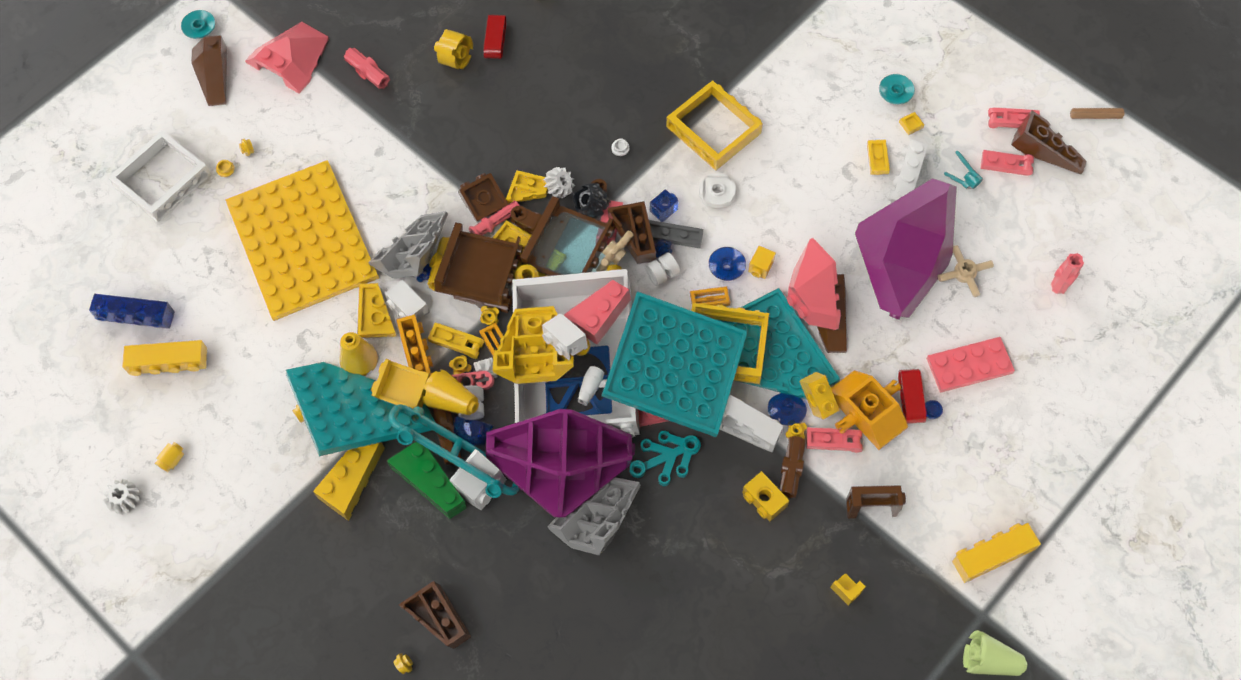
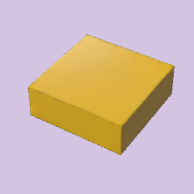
M915 112L899 120L900 125L908 135L924 128V123Z

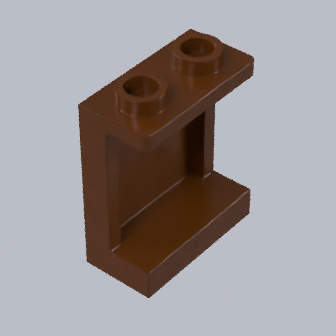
M901 485L851 487L846 498L848 519H856L861 507L890 506L892 517H897L906 503L905 492H902Z

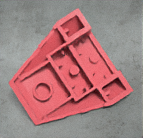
M300 22L258 47L245 62L257 70L265 67L283 78L286 87L299 94L311 81L312 72L318 65L317 61L319 56H322L329 37L311 26Z
M811 238L793 270L788 288L787 302L790 306H793L800 318L804 319L808 325L836 330L839 329L841 312L836 306V301L839 300V294H835V285L838 284L836 262L814 238Z

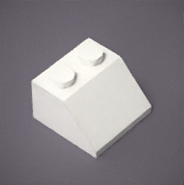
M476 449L466 460L469 464L503 484L507 480L502 472ZM459 468L450 479V482L464 500L476 508L482 510L490 502L492 497L488 496L485 491L487 483L467 471Z

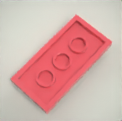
M1001 337L928 355L926 358L940 393L1010 375L1015 371Z

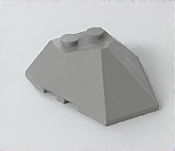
M444 211L421 215L405 229L406 233L400 238L396 236L392 239L393 244L390 247H383L369 261V264L391 278L419 276L431 259L448 213Z
M614 478L567 517H556L547 527L570 548L600 555L612 542L641 485L639 482Z

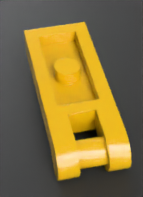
M436 322L427 338L428 342L463 353L473 359H477L479 348L485 342L479 337ZM468 342L473 344L472 348L467 347Z

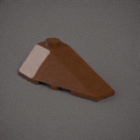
M221 35L203 37L192 48L191 64L208 106L226 105L227 47Z
M1032 110L1016 131L1011 145L1025 155H1032L1036 159L1082 174L1087 161L1072 145L1067 146L1061 139L1063 136L1059 132L1056 134L1049 127L1051 124L1045 118Z
M837 274L838 284L835 285V294H839L836 306L841 312L839 329L833 330L817 326L819 336L827 353L847 352L844 274Z

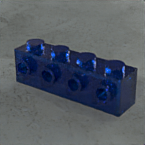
M95 293L89 308L94 318L99 321L169 329L175 313L170 304L165 301Z

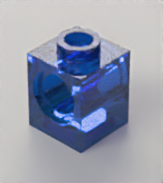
M666 189L650 201L649 211L661 222H664L678 210V198Z

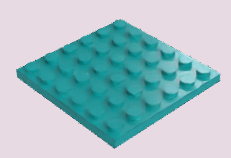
M637 291L601 396L716 437L720 429L748 331Z

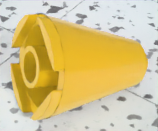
M354 332L345 333L341 337L339 354L341 368L349 373L366 376L371 370L373 371L378 363V354L375 348Z
M440 369L441 372L435 371L428 378L423 388L426 390L425 396L422 395V401L426 406L465 415H471L478 410V398L447 371Z

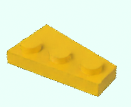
M378 283L359 284L357 335L362 338L396 336Z

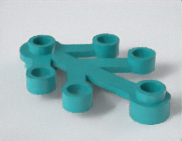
M661 431L658 435L659 442L662 444L670 442L678 445L674 449L653 443L649 439L642 440L641 450L643 452L653 451L661 455L644 463L639 460L633 461L630 464V474L634 478H641L644 476L645 471L666 462L663 472L658 477V482L662 486H667L670 483V474L676 457L684 453L681 465H678L676 468V474L680 478L686 477L691 456L698 453L701 448V442L696 436L689 435L681 438L671 435L667 431ZM666 435L668 438L663 440L661 436ZM648 443L650 444V447L645 448L643 447V444ZM689 443L694 444V448H688L687 445ZM636 468L641 469V472L635 473L634 470ZM683 468L686 472L682 474L678 470ZM667 477L668 481L663 482L661 481V478Z

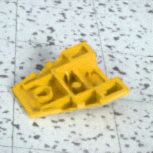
M554 306L514 310L507 325V331L500 340L501 344L493 354V373L515 384L557 381L574 367V355L570 354V360L563 355H559L551 344H547L542 336L544 334L542 325L558 315Z

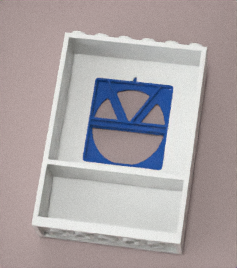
M627 269L514 279L512 280L513 312L515 309L554 306L557 314L562 313L564 315L612 280L628 288L631 296ZM632 296L630 302L598 345L589 340L590 350L587 353L596 356L604 364L608 375L632 307ZM604 375L603 379H607L608 375ZM584 377L563 378L548 382L514 383L515 423L558 409H566L578 386L581 388ZM569 386L560 404H557L551 396L550 388ZM594 394L590 400L593 408L579 412L632 434V437L640 435L639 415L636 408L605 397L599 401Z

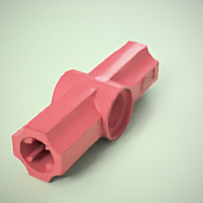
M349 48L344 55L345 61L355 68L362 79H368L379 89H384L388 86L389 76L378 68V65L371 57L366 58L356 48Z
M1070 253L1054 274L1055 277L1050 284L1054 293L1064 294L1080 274L1079 271L1084 264L1083 256L1078 253Z

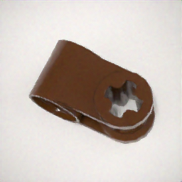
M515 206L511 210V223L532 235L542 215L523 206Z

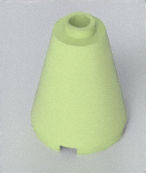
M977 630L970 635L969 638L972 641L970 645L966 644L963 654V665L965 668H968L966 672L971 674L1020 676L1026 671L1027 661L1024 655L982 631Z

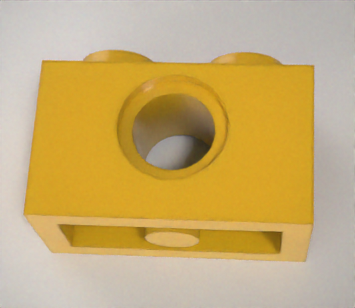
M815 372L799 381L814 416L825 419L840 411L826 375Z
M762 471L743 487L744 499L749 504L753 503L757 508L758 514L763 519L767 518L769 522L788 507L789 499ZM767 495L769 500L762 501L759 496Z

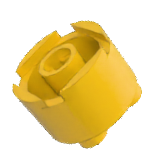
M448 29L444 30L440 40L434 46V51L437 52L438 63L455 69H464L471 59V55H469L470 49L473 50L471 37Z

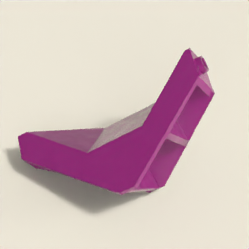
M932 178L858 223L855 236L879 307L889 312V316L899 320L900 317L909 318L936 283L938 275L942 274L950 263L953 255L957 187Z
M558 409L487 432L486 458L553 517H567L628 468L633 457L632 455H635V443H632V434L570 409Z

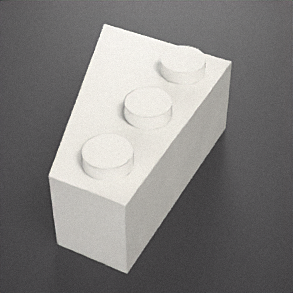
M730 395L720 430L773 453L782 433L783 425L779 421L771 419Z

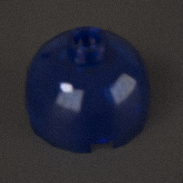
M455 417L453 432L474 446H482L486 444L487 432L492 431L494 425Z

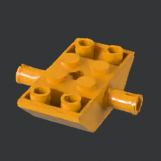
M855 370L831 387L838 407L846 415L839 422L835 423L836 429L839 430L841 428L839 432L843 434L850 427L856 425L878 450L883 448L908 428L899 403L892 397L897 391L901 390L900 384L894 385L897 381L892 380L885 387H882L872 375Z

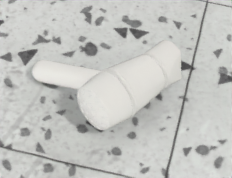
M590 366L587 370L579 392L578 402L587 406L597 389L605 387L607 379H603L604 372L600 368Z

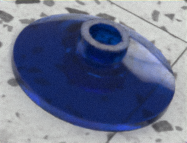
M721 247L715 250L709 258V269L720 280H735L744 273L746 268L744 255L732 247Z
M780 393L769 400L767 411L772 419L779 421L782 425L791 426L803 421L807 408L801 398Z

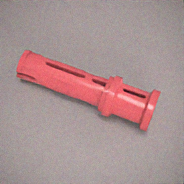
M514 200L491 217L482 218L480 223L474 227L470 226L469 232L482 236L488 232H493L494 227L511 217L513 207L520 205Z

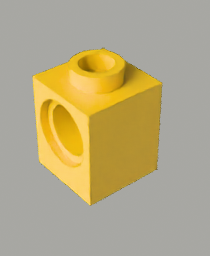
M758 246L749 263L748 272L755 277L766 279L774 263L776 252Z

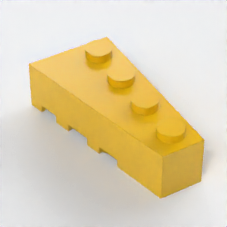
M382 442L347 450L313 491L319 500L348 521L352 516L351 513L355 505H357L363 488L366 487L369 481L368 478L371 472L374 471L385 449Z

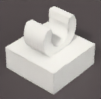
M492 358L474 362L476 372L487 371L494 378H497V374L493 373ZM484 375V378L481 379V380H478V381H479V382L487 381V380H489V378H487V377Z

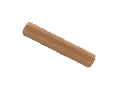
M1072 108L1070 111L1072 119H1122L1125 114L1123 108Z

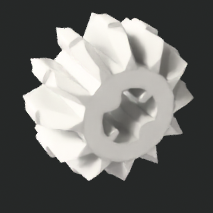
M555 167L546 173L547 177L543 179L546 182L544 187L548 188L547 194L552 193V196L556 198H564L571 194L572 188L575 186L572 183L574 178L570 177L571 172H566V168Z
M122 479L121 482L115 480L114 486L107 485L109 491L103 492L106 497L103 501L107 508L117 514H120L122 511L128 513L129 507L135 508L133 503L140 501L137 496L140 492L135 488L136 485L133 482H128L126 479Z

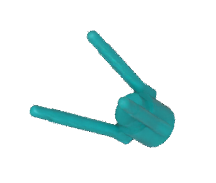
M956 151V155L969 170L964 176L965 181L948 172H944V175L960 183L966 189L969 186L972 189L976 188L983 181V178L971 167L959 151Z

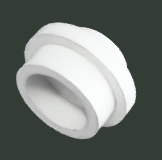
M617 139L613 142L611 148L616 156H624L629 152V144L624 139Z

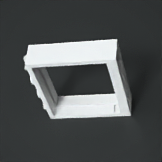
M161 131L131 158L126 160L108 179L118 191L156 222H159L205 181L211 173L202 161L164 131ZM168 144L195 167L151 206L128 188L124 182Z

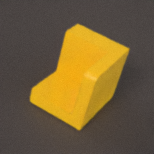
M844 574L838 580H835L830 588L849 606L864 591L866 586L861 581L856 584L847 574Z

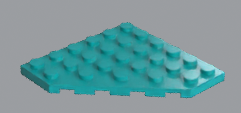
M780 288L740 307L749 311L760 310V312L769 313L760 384L741 383L806 399L799 382L803 378L817 372L826 375L830 387L840 381L839 376L792 306L788 304ZM718 320L748 331L738 366L756 369L761 326Z
M326 362L286 369L287 379L319 457L397 439L399 431L390 424L388 419L392 408L396 405L372 396L371 388L376 380L359 374L349 373L343 368ZM423 404L424 416L434 421L428 407ZM400 412L397 416L399 422L417 433L431 431L430 428L420 422H412L405 413Z

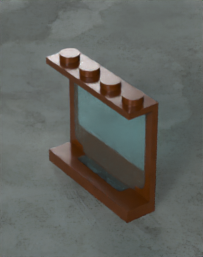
M552 196L520 256L521 264L532 265L538 272L547 276L592 272L593 268L596 269L599 264V256L607 247L608 238H612L615 232L613 219L609 218L607 223L560 206L559 198Z

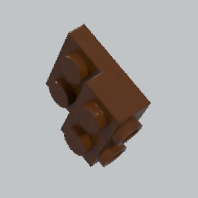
M483 173L477 176L476 181L472 183L469 181L463 183L458 190V194L466 208L471 212L476 223L482 218H486L509 205L491 173L487 175Z

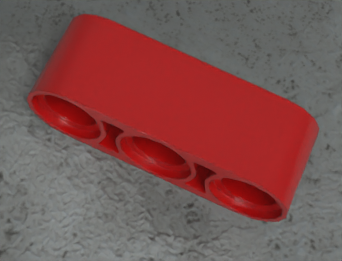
M488 15L484 58L502 59L507 23L506 15Z
M919 369L899 370L898 383L901 386L900 398L907 424L925 423L926 407L921 372Z

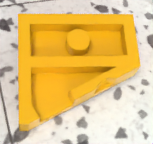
M516 170L506 197L507 202L512 203L514 200L521 202L545 198L548 193V188L544 187L546 185V182L543 180L545 177Z

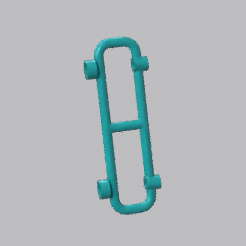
M399 404L392 408L388 419L390 424L399 431L397 440L400 444L409 445L414 440L487 483L485 491L492 498L499 497L501 493L511 496L518 493L520 488L513 483L512 487H508L457 457L461 447L470 453H473L476 449L485 457L486 452L424 416V410L421 407H414L412 409L406 405ZM399 413H405L412 422H420L453 442L454 445L451 452L397 420Z

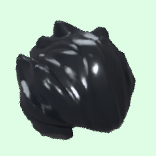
M598 183L582 185L581 189L573 193L576 212L589 217L604 215L603 210H606L611 202L607 197V193Z

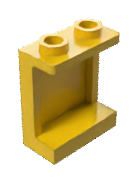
M385 359L379 367L378 379L372 385V396L395 405L402 404L412 409L414 407L422 408L424 404L422 395L425 396L426 390L423 388L431 374Z

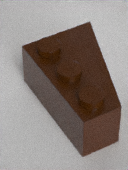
M645 201L608 208V218L613 219V225L620 237L622 238L627 231L633 233V237L626 244V247L636 263L641 264L656 260V250Z
M435 581L399 604L401 608L406 610L414 619L450 648L455 649L471 638L443 588Z

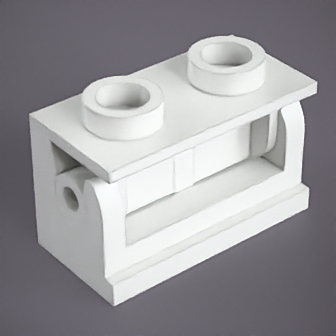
M403 280L385 293L387 298L386 304L391 310L396 309L399 312L398 316L400 318L415 314L416 319L419 320L429 313L427 304Z
M562 313L542 325L544 341L547 344H551L559 355H563L568 360H570V354L575 355L588 348L586 334Z

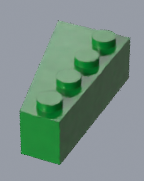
M415 442L387 460L390 468L395 473L400 475L403 480L414 487L418 493L429 500L432 505L449 519L467 508L460 494L425 446Z

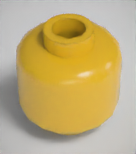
M526 264L518 267L514 279L539 277V273L535 267Z

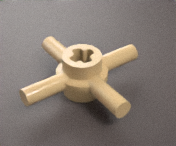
M627 231L618 243L612 240L602 253L605 257L597 267V272L605 271L611 262L617 265L627 252L624 248L633 237L631 231Z
M956 245L953 247V254L958 263L954 271L938 275V280L943 282L956 278L959 282L967 283L973 297H977L980 295L974 281L977 272L993 268V261L975 264L972 260L964 259L959 246Z

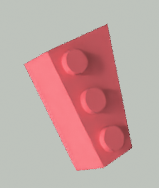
M612 280L565 313L564 316L584 332L587 339L598 345L630 302L629 289Z

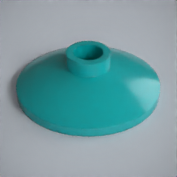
M205 10L192 11L181 22L182 32L192 39L206 37L215 28L213 15Z
M891 74L884 77L879 85L881 97L891 104L907 103L912 99L915 91L912 81L900 74Z

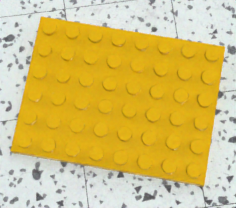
M328 160L225 199L273 321L357 288L359 284H367L379 279L375 268L369 264L371 258Z

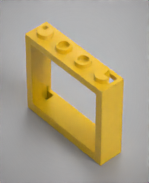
M713 80L668 115L666 127L714 170H718L758 137L762 132L763 126L758 117L752 115L747 107L738 103L734 96L729 95L721 85L716 84ZM711 95L750 127L719 153L681 121L684 116Z
M703 302L702 304L692 303L691 311L712 319L761 326L756 369L738 366L733 380L760 384L769 313L760 312V310L749 311L740 307L713 306Z

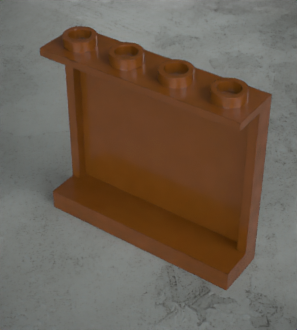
M455 222L434 279L435 292L502 306L503 300L508 298V284L512 285L514 278L512 272L517 270L519 260L517 257L521 256L523 251V245H520L521 237L518 236L516 243L464 232L463 224Z

